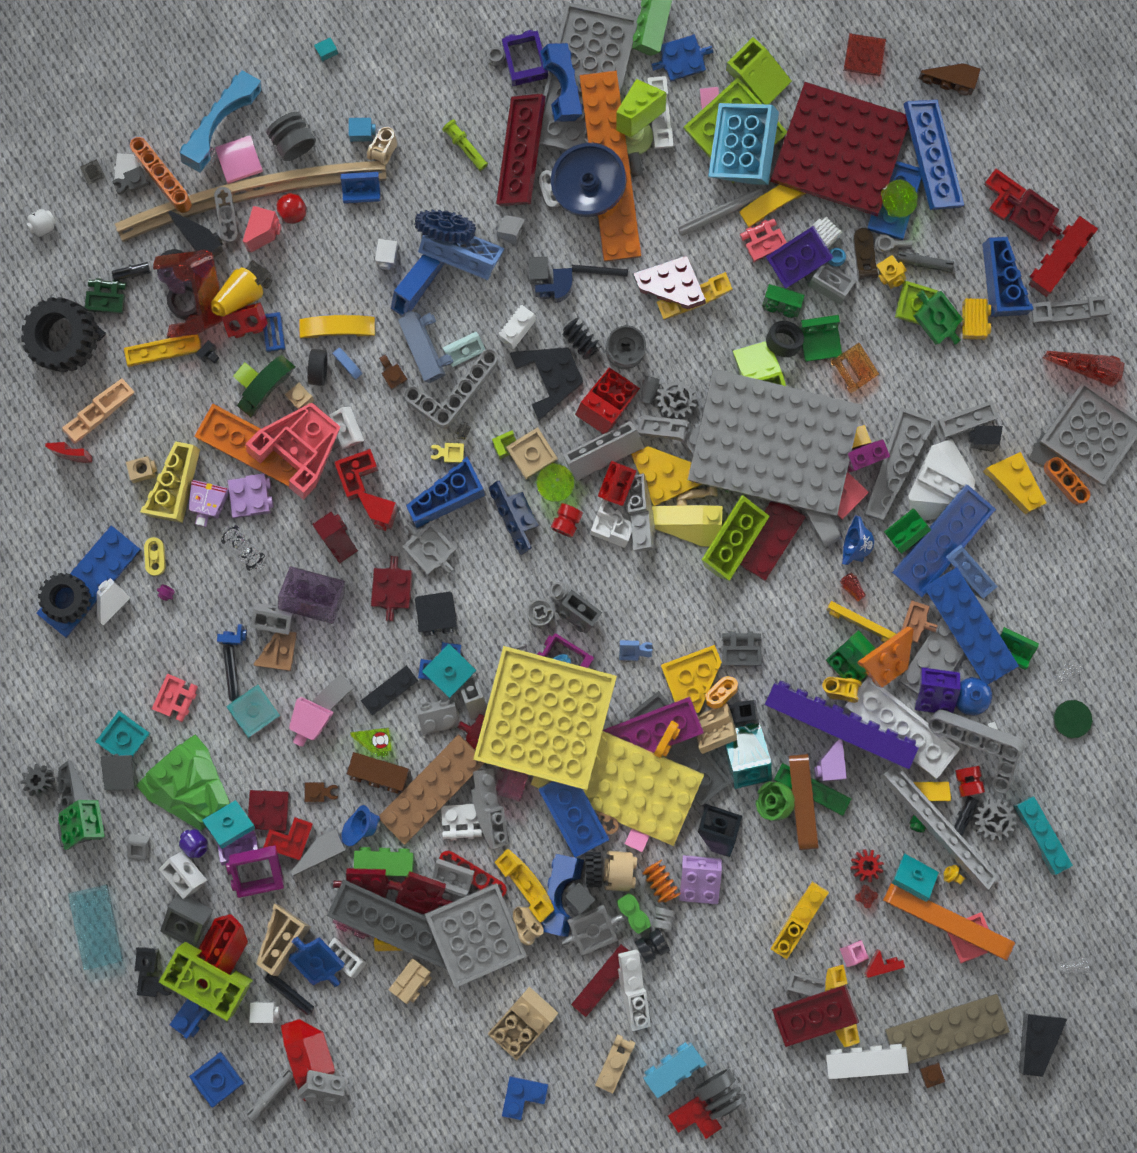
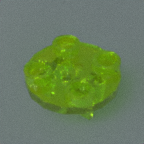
M894 180L887 184L881 192L883 205L891 217H906L913 213L917 206L918 195L915 188L907 181Z
M555 463L543 468L537 477L539 494L551 502H560L567 499L574 489V477L570 470L565 466Z

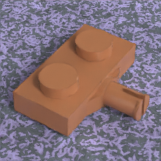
M911 601L901 630L907 626L913 628L912 642L918 644L920 636L925 629L936 633L938 625L927 622L930 606Z

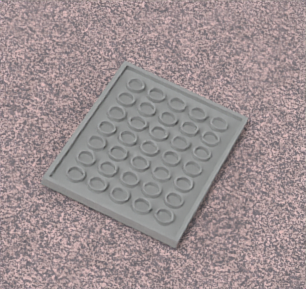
M713 369L687 481L836 517L849 465L848 453L852 451L862 405Z

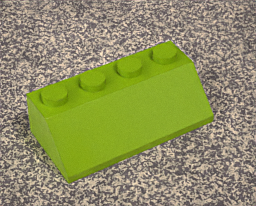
M742 495L701 559L704 567L717 577L730 581L770 516Z

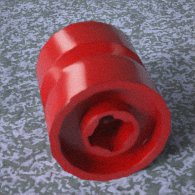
M561 503L557 511L558 517L554 518L550 528L559 534L573 538L577 529L575 524L580 522L583 512L575 507Z
M980 766L955 770L957 781L961 783L958 786L960 797L985 793L984 783L980 781L982 777ZM965 777H974V782L966 783Z

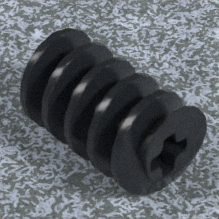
M577 317L565 326L562 335L564 338L568 337V343H573L572 347L574 349L579 348L578 354H583L582 358L587 360L596 354L602 346L597 347L599 340L592 341L594 334L586 335L589 331L588 328L582 330L584 323L576 324L579 320Z

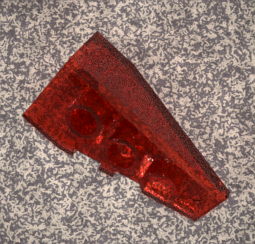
M1046 351L1042 357L1045 360L1110 387H1113L1122 379L1125 363L1121 362V359L1116 356Z

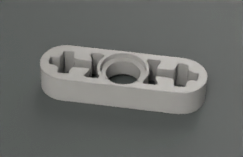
M219 187L215 191L214 197L220 234L223 240L231 242L238 236L232 192L227 187ZM221 190L228 193V197L225 200L226 203L230 202L231 206L219 207V203L223 204L222 198H218ZM223 209L231 211L232 216L229 220L221 217ZM233 221L234 225H230V230L234 231L235 234L229 239L227 235H224V232L227 231V225L222 226V222L229 223Z

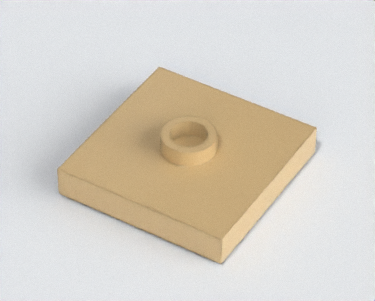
M538 427L506 446V450L525 480L558 460Z

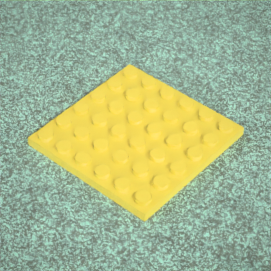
M503 646L473 760L587 790L617 676Z

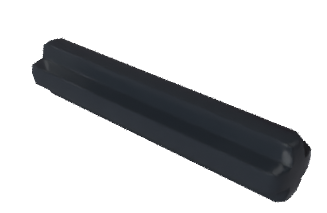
M225 645L223 646L226 679L229 700L232 702L240 697L234 646Z
M269 973L266 975L264 980L305 1015H309L313 1011L314 1006L282 979Z

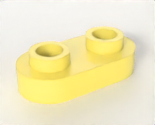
M156 537L149 538L144 544L145 569L150 575L159 576L163 574L166 568L164 543ZM153 545H158L156 551H152ZM158 563L159 568L154 570L153 565Z

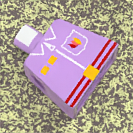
M196 480L191 481L189 511L197 514L195 525L206 527L209 517L218 519L229 495L228 488Z

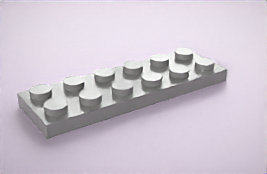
M976 596L989 617L994 607ZM942 616L936 624L938 625L936 633L931 631L909 664L908 670L898 680V682L916 694L919 693L920 672L922 667L953 671L964 654L963 649Z

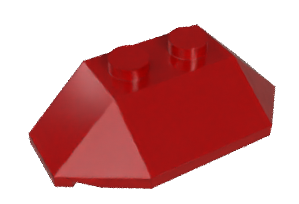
M232 914L215 918L198 948L202 951L199 958L229 975L248 943L243 926ZM199 979L198 983L203 989H206L208 987L207 981Z
M301 1019L281 1025L285 1051L298 1090L307 1082V1072L309 1070L334 1074L335 1067L323 1031Z

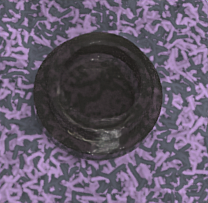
M467 422L458 425L455 434H457L456 439H466L471 429Z

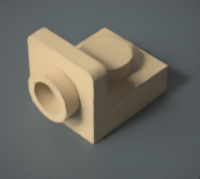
M300 382L285 394L297 409L315 401L313 396L307 392Z

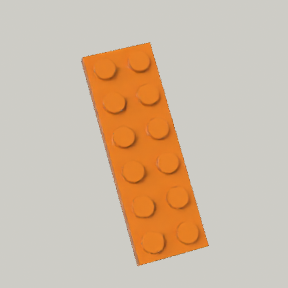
M215 404L211 405L194 436L200 441L263 474L265 473V475L288 487L289 480L298 472L274 450L261 464L246 452V443L261 428Z

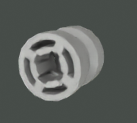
M656 907V919L653 920L652 926L671 930V918L674 917L675 911Z

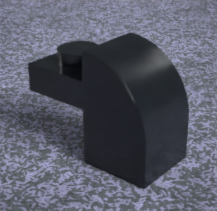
M756 700L736 702L735 704L728 705L734 724L759 720Z

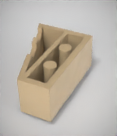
M274 904L271 920L268 922V930L256 964L269 974L279 976L289 961V955L297 949L292 940L298 936L302 941L311 926L281 905Z

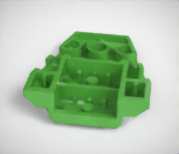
M196 734L187 739L183 744L175 747L152 767L136 785L149 801L200 831L206 828L202 821L204 818L230 804L224 786L217 774V769L210 757L211 754Z

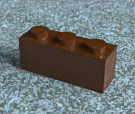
M353 752L346 774L351 776L350 780L361 783L363 779L369 781V786L380 788V785L388 787L387 791L398 794L399 791L405 789L410 769Z

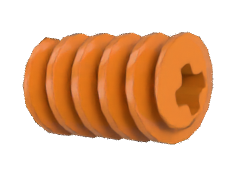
M661 859L645 868L642 875H649L646 882H653L650 889H657L653 895L661 896L657 902L666 903L681 893H674L678 887L670 886L674 880L666 879L670 873H663L666 866H659L662 861Z

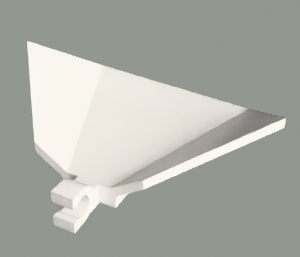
M953 439L931 446L908 494L909 511L914 508L924 521L937 519L966 484L975 490V479Z

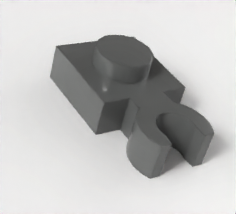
M141 166L123 173L124 179L117 178L112 181L114 186L122 185L120 189L116 190L118 194H123L127 188L133 192L149 185Z

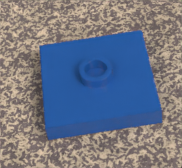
M222 1051L189 1076L212 1108L245 1083Z

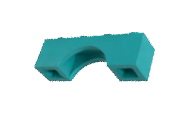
M1032 796L1014 805L1013 807L1020 820L1034 837L1040 849L1042 859L1051 875H1057L1073 866L1036 798Z

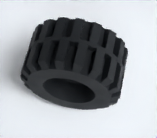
M58 573V576L52 575L50 580L46 579L44 587L41 586L39 589L42 591L41 594H38L40 599L38 603L42 607V612L49 618L66 624L68 622L74 623L76 619L80 620L83 618L81 615L83 613L86 614L88 612L86 610L87 606L90 607L91 605L89 602L91 594L88 593L90 590L85 583L68 573ZM63 588H71L74 592L73 603L68 608L59 609L55 603L57 593Z

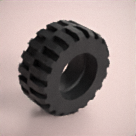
M51 297L47 301L42 300L38 302V307L33 306L30 309V315L26 314L24 318L26 323L21 328V331H24V335H21V341L25 343L23 348L26 353H29L28 357L36 362L37 365L58 372L75 371L78 369L77 366L83 367L86 364V359L90 360L93 354L91 352L97 348L95 341L99 339V334L95 331L98 329L96 322H93L94 316L88 312L87 308L62 297ZM62 318H67L72 328L71 339L65 348L58 352H53L48 341L49 331L55 322Z

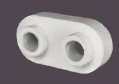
M545 170L539 176V184L544 200L548 206L559 207L560 205L554 197L550 183L552 171Z

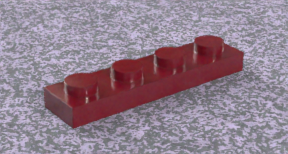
M622 944L618 946L572 1002L571 1005L585 1017L588 1016L619 978L618 969L620 965L618 954L629 951Z

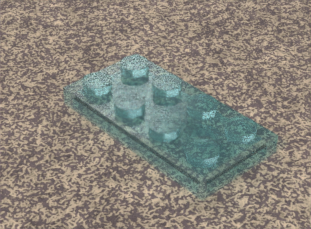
M108 884L68 893L83 970L123 962Z

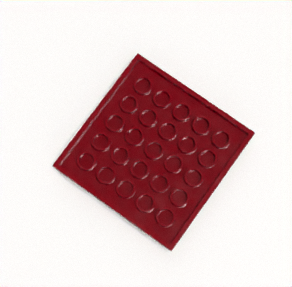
M804 82L770 182L878 217L908 127L906 114Z

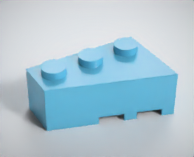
M686 1042L682 1043L676 1048L678 1052L672 1056L670 1054L666 1055L660 1060L662 1064L656 1068L653 1065L644 1072L646 1075L643 1079L657 1099L678 1085L680 1081L690 1077L699 1067L703 1068L707 1065L691 1042L689 1044Z

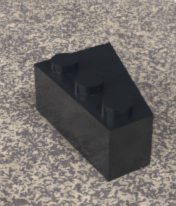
M1023 1014L1019 1073L1043 1077L1066 1024V1018Z

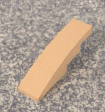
M121 378L95 397L90 405L77 413V417L63 426L62 431L74 444L77 443L134 394L133 389Z

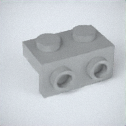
M443 698L433 703L425 702L416 707L422 735L455 728L460 723L454 698Z
M309 1070L307 1072V1082L298 1090V1097L305 1098L306 1101L310 1102L319 1101L325 1105H334L344 1097L345 1078Z

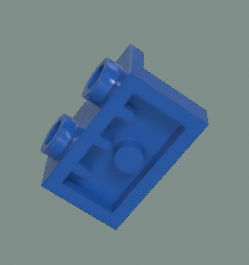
M187 999L169 1025L184 1035L185 1039H189L190 1036L194 1038L200 1030L198 1025L202 1020L206 1021L211 1012Z

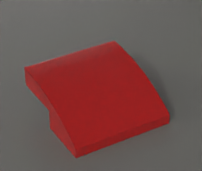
M65 442L45 443L47 449L63 459L81 463H92V455L84 448L72 449Z

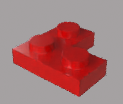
M997 168L984 183L987 188L999 195L989 208V211L1004 221L1014 208V205L1006 200L1008 195L1011 193L1020 199L1026 189Z
M294 817L288 835L269 829L263 848L276 845L277 853L300 860L313 823Z
M698 1096L667 1115L678 1133L694 1122L705 1139L722 1129L717 1119L711 1120L709 1114L712 1111L705 1110L707 1103L705 1101L701 1102Z

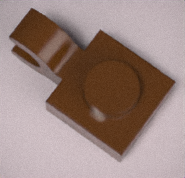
M386 354L379 358L385 368V371L381 374L391 390L407 381L398 363L392 366Z

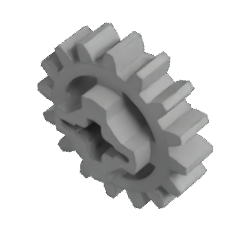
M675 378L674 382L668 379V385L662 383L661 387L663 390H657V393L661 395L656 397V401H660L657 404V408H663L661 414L667 412V418L674 415V418L678 419V415H681L684 419L685 413L691 414L690 408L696 407V404L693 403L697 401V397L693 396L696 390H690L692 384L685 385V379L682 382H678V378ZM677 387L675 390H669L670 388ZM684 390L687 392L689 399L685 397ZM676 395H678L679 400L677 402H674V398L676 397ZM664 398L669 402V408L666 406ZM684 407V409L676 411V408Z
M999 798L996 799L995 803L993 799H988V804L982 802L983 808H976L979 814L973 815V817L978 819V821L974 822V825H979L980 827L977 829V832L983 831L982 837L986 838L989 835L991 841L994 840L995 836L998 841L1002 840V835L1005 838L1009 837L1007 832H1014L1011 825L1017 824V822L1012 821V818L1017 816L1016 814H1011L1013 807L1007 808V801L1000 804L1001 800ZM997 807L1001 808L1006 814L999 812ZM988 809L986 818H983L984 812ZM994 816L999 818L1003 817V819H1000L996 823L992 821L987 822V820H991V818H994ZM1007 821L1006 827L1002 829V825ZM984 825L990 826L993 832L987 830Z

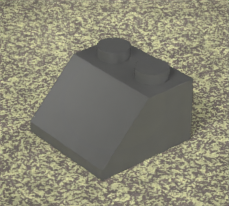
M177 894L168 906L160 932L181 943L187 942L196 947L210 921L213 909L189 896L182 899Z

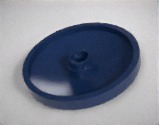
M582 143L571 147L557 159L551 173L552 192L559 205L567 212L580 217L598 216L612 209L620 201L626 188V171L620 157L612 149L598 143Z

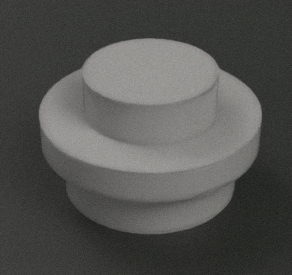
M493 47L489 49L487 61L491 65L498 66L504 62L505 53L501 48Z
M564 582L554 583L550 589L552 597L557 601L564 600L568 595V585Z

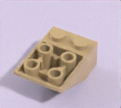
M528 987L490 1030L488 1035L515 1060H518L554 1020L558 1012L532 988Z

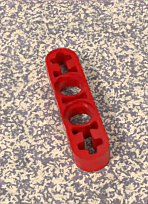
M449 850L440 854L439 859L444 860V855L448 856L451 854V859L457 862V858L461 860L457 864L458 866L468 864L470 870L475 871L472 885L479 889H484L492 878L494 880L492 884L502 885V896L506 894L507 887L502 881ZM478 874H484L487 877V882L484 885L477 884L476 876Z

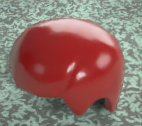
M288 193L277 201L276 209L284 222L295 224L306 216L307 208L299 195Z

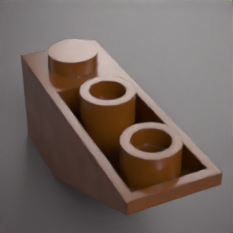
M961 63L921 70L918 79L922 80L925 84L940 85V88L944 90L953 89L958 91L959 94L967 96L968 94L972 95L981 68Z

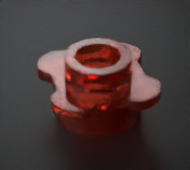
M863 885L859 894L855 895V900L857 902L860 901L865 908H870L872 906L871 903L878 898V893L870 890L868 885Z

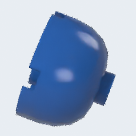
M970 677L963 679L960 682V693L956 703L957 709L965 715L972 716L985 712L992 702L990 686L980 678Z

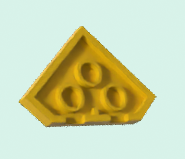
M649 446L631 454L639 474H645L650 498L654 506L702 485L687 481L691 462Z
M715 645L660 665L674 702L691 697L695 710L699 713L706 699V693L710 690L722 662Z

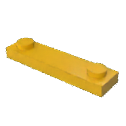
M833 601L829 603L826 609L829 611L830 616L836 619L841 617L881 637L880 641L883 643L896 635V633Z

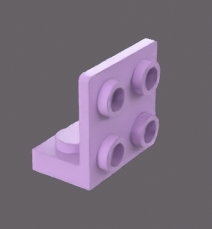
M683 855L679 900L718 904L722 860L720 858Z

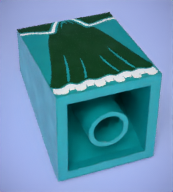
M749 723L743 727L735 728L737 740L724 745L734 789L772 781V763L760 723Z

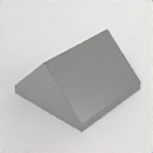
M825 263L817 270L811 279L809 287L842 305L856 280Z

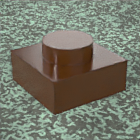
M938 1062L919 1069L926 1088L945 1082Z

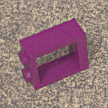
M556 633L553 637L551 635L548 636L544 643L546 648L543 652L539 651L537 655L547 657L555 643L558 642L584 658L580 666L589 668L594 660L593 656Z
M276 845L229 855V863H226L227 873L232 875L231 888L232 891H236L238 898L284 889V877ZM269 860L273 877L241 882L238 865Z

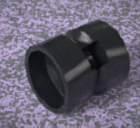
M659 929L649 933L648 938L643 936L634 941L646 964L656 959L657 954L662 956L670 951Z

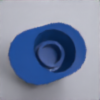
M360 806L343 826L341 835L343 843L347 846H354L362 838L372 836L376 832L381 818L370 812L367 806Z

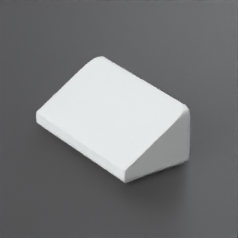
M342 407L329 415L340 426L337 436L342 449L364 441L351 407Z

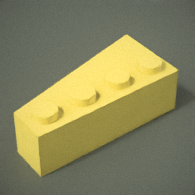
M175 441L164 463L165 466L161 474L159 473L156 479L157 482L153 490L150 491L145 506L140 511L142 514L183 523L191 491V481L194 478L199 457V448L192 444Z

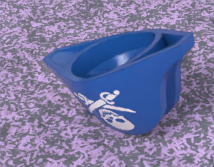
M855 515L845 537L842 564L849 565L853 560L863 562L864 558L871 553L874 547V537L864 526L860 516Z

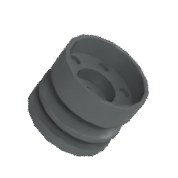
M290 112L274 121L266 131L273 145H277L276 149L283 161L297 159L307 153L316 143V138L311 130L305 128L306 123L302 120L299 112Z
M624 325L617 327L610 333L607 339L605 349L607 359L613 366L619 369L627 370L634 368L644 357L646 351L645 336L639 329L633 326ZM626 345H628V346H629V349H628L629 352H628V351H625V352L623 353V352H622V346L625 347Z
M729 1068L715 1074L694 1089L701 1102L710 1099L711 1102L705 1107L706 1111L715 1108L709 1114L711 1120L730 1114L747 1099L745 1094L735 1096L742 1090L741 1087L730 1088L736 1079Z

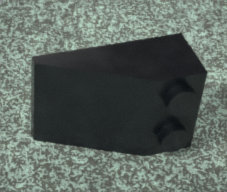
M171 210L168 212L171 220L205 264L223 252L222 245L224 244L216 232L212 233L210 229Z

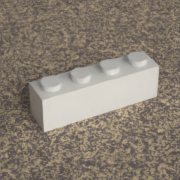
M891 1044L890 1048L882 1049V1045L870 1046V1050H862V1047H853L848 1052H842V1049H831V1053L826 1055L829 1079L909 1073L907 1048L902 1047V1044Z

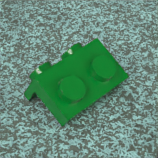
M1003 627L999 635L1019 665L1018 668L1027 670L1031 658L1038 649L1039 643Z

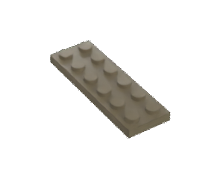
M998 994L885 1029L889 1045L902 1044V1047L907 1048L908 1065L1010 1032Z

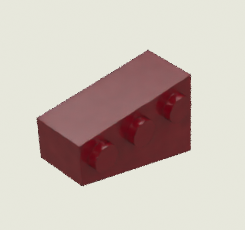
M331 511L312 524L339 564L358 552L345 532L348 528L338 514L334 516Z

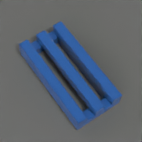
M281 313L265 314L266 318H270L273 346L270 347L266 325L263 329L266 352L286 350ZM274 317H277L280 345L278 346L276 339Z

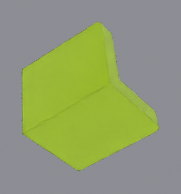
M513 430L492 439L499 459L510 455L506 450V446L516 441Z

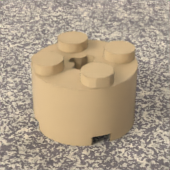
M607 851L610 857L609 859L605 858L604 881L608 882V886L604 885V889L629 892L631 888L634 889L636 878L633 877V869L637 867V857H634L632 852Z

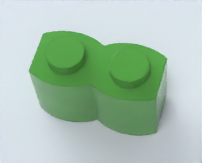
M628 893L617 900L618 908L628 917L629 925L636 933L640 934L651 926L648 916L640 910L639 903L632 894Z

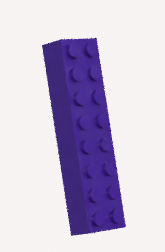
M780 680L779 683L775 682L765 702L766 706L910 769L919 749L916 740L907 736L903 739L898 736V732L887 728L885 731L880 728V724L869 720L867 723L862 720V716L851 712L849 715L843 712L844 708L833 704V707L825 704L826 700L816 696L813 699L807 696L808 692L798 688L795 691L790 688V684Z

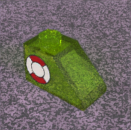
M390 728L350 732L352 738L371 753L377 754V757L389 756L388 752H393Z

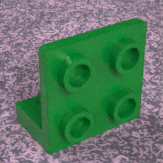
M769 284L762 307H765L766 311L772 313L776 311L781 312L788 318L798 317L805 295Z
M839 315L801 320L799 328L804 335L802 347L805 362L842 356L838 331Z
M77 800L59 813L58 822L61 827V841L64 845V850L71 849L83 840H101L105 837L99 800Z

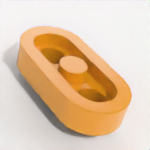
M730 676L720 679L706 693V704L714 709L722 707L737 693V680Z
M671 721L654 752V756L661 759L662 756L666 757L671 749V746H669L672 739L675 740L680 732V729H678L679 724Z

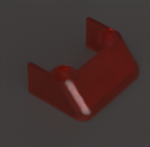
M207 250L155 256L153 270L173 267L176 278L182 281L191 280L198 315L189 316L185 323L170 324L167 338L197 335L221 323V316L216 315L211 308V302L220 290L213 254Z

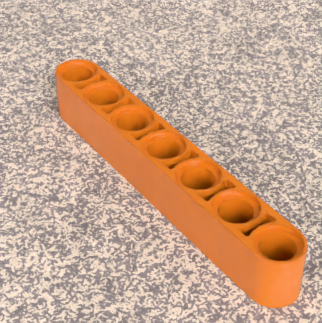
M890 883L883 898L884 902L1008 961L1014 948V941L929 900L925 902Z

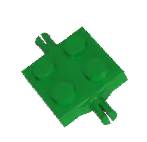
M923 290L920 291L917 296L923 304L913 317L935 345L940 344L946 337H949L954 345L958 344L961 339L957 336L955 330L963 318L942 291H937L931 298H928Z

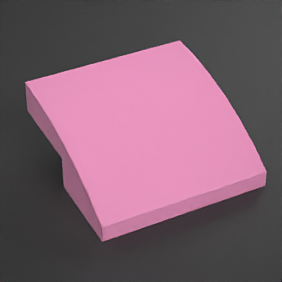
M250 135L215 147L228 184L263 172Z

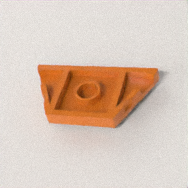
M907 626L858 661L859 666L865 668V673L872 678L876 686L883 688L908 670L913 628Z

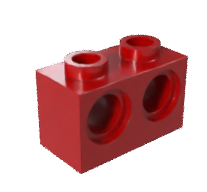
M261 302L245 306L226 316H221L228 338L233 336L241 338L249 332L253 334L260 333L268 324ZM250 316H254L258 323L252 322ZM233 320L237 321L240 327H236L233 324Z
M611 461L598 497L623 506L637 470Z

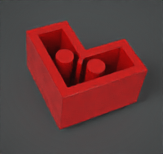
M371 449L334 462L349 501L359 498V491L366 493L361 477L379 471Z

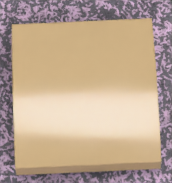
M727 703L720 708L711 709L698 715L704 730L703 734L697 736L699 750L702 754L737 740L734 721Z

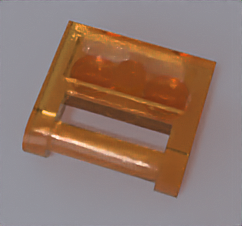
M856 343L830 361L846 382L850 393L879 375L860 343ZM846 359L859 381L856 383L841 362Z

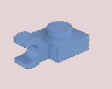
M620 640L619 660L638 661L639 656L652 657V643L646 642L639 645V641Z

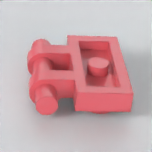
M774 218L769 221L764 220L754 228L749 227L740 234L742 241L748 238L751 240L745 247L753 262L765 258L787 243L780 228L772 231L771 227L777 225ZM763 231L766 233V235L760 238H757L756 234H759Z
M167 674L152 709L171 717L173 710L178 711L176 719L183 722L185 715L188 716L190 711L188 709L192 699L195 700L198 686L191 684L189 690L183 689L186 681ZM180 694L185 695L182 706L176 705Z

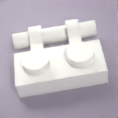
M474 804L450 805L441 808L442 826L450 825V831H443V839L454 841L457 838H468L470 840L474 839V837H482V829H474V824L479 823ZM456 825H468V830L456 831Z

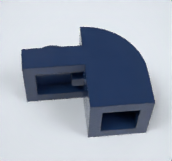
M572 268L553 269L554 284L535 285L536 297L550 299L551 296H555V303L565 300L572 291Z

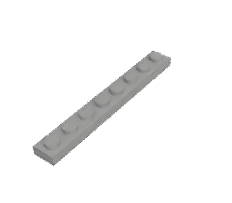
M896 763L890 764L880 776L883 781L983 891L989 890L998 876Z

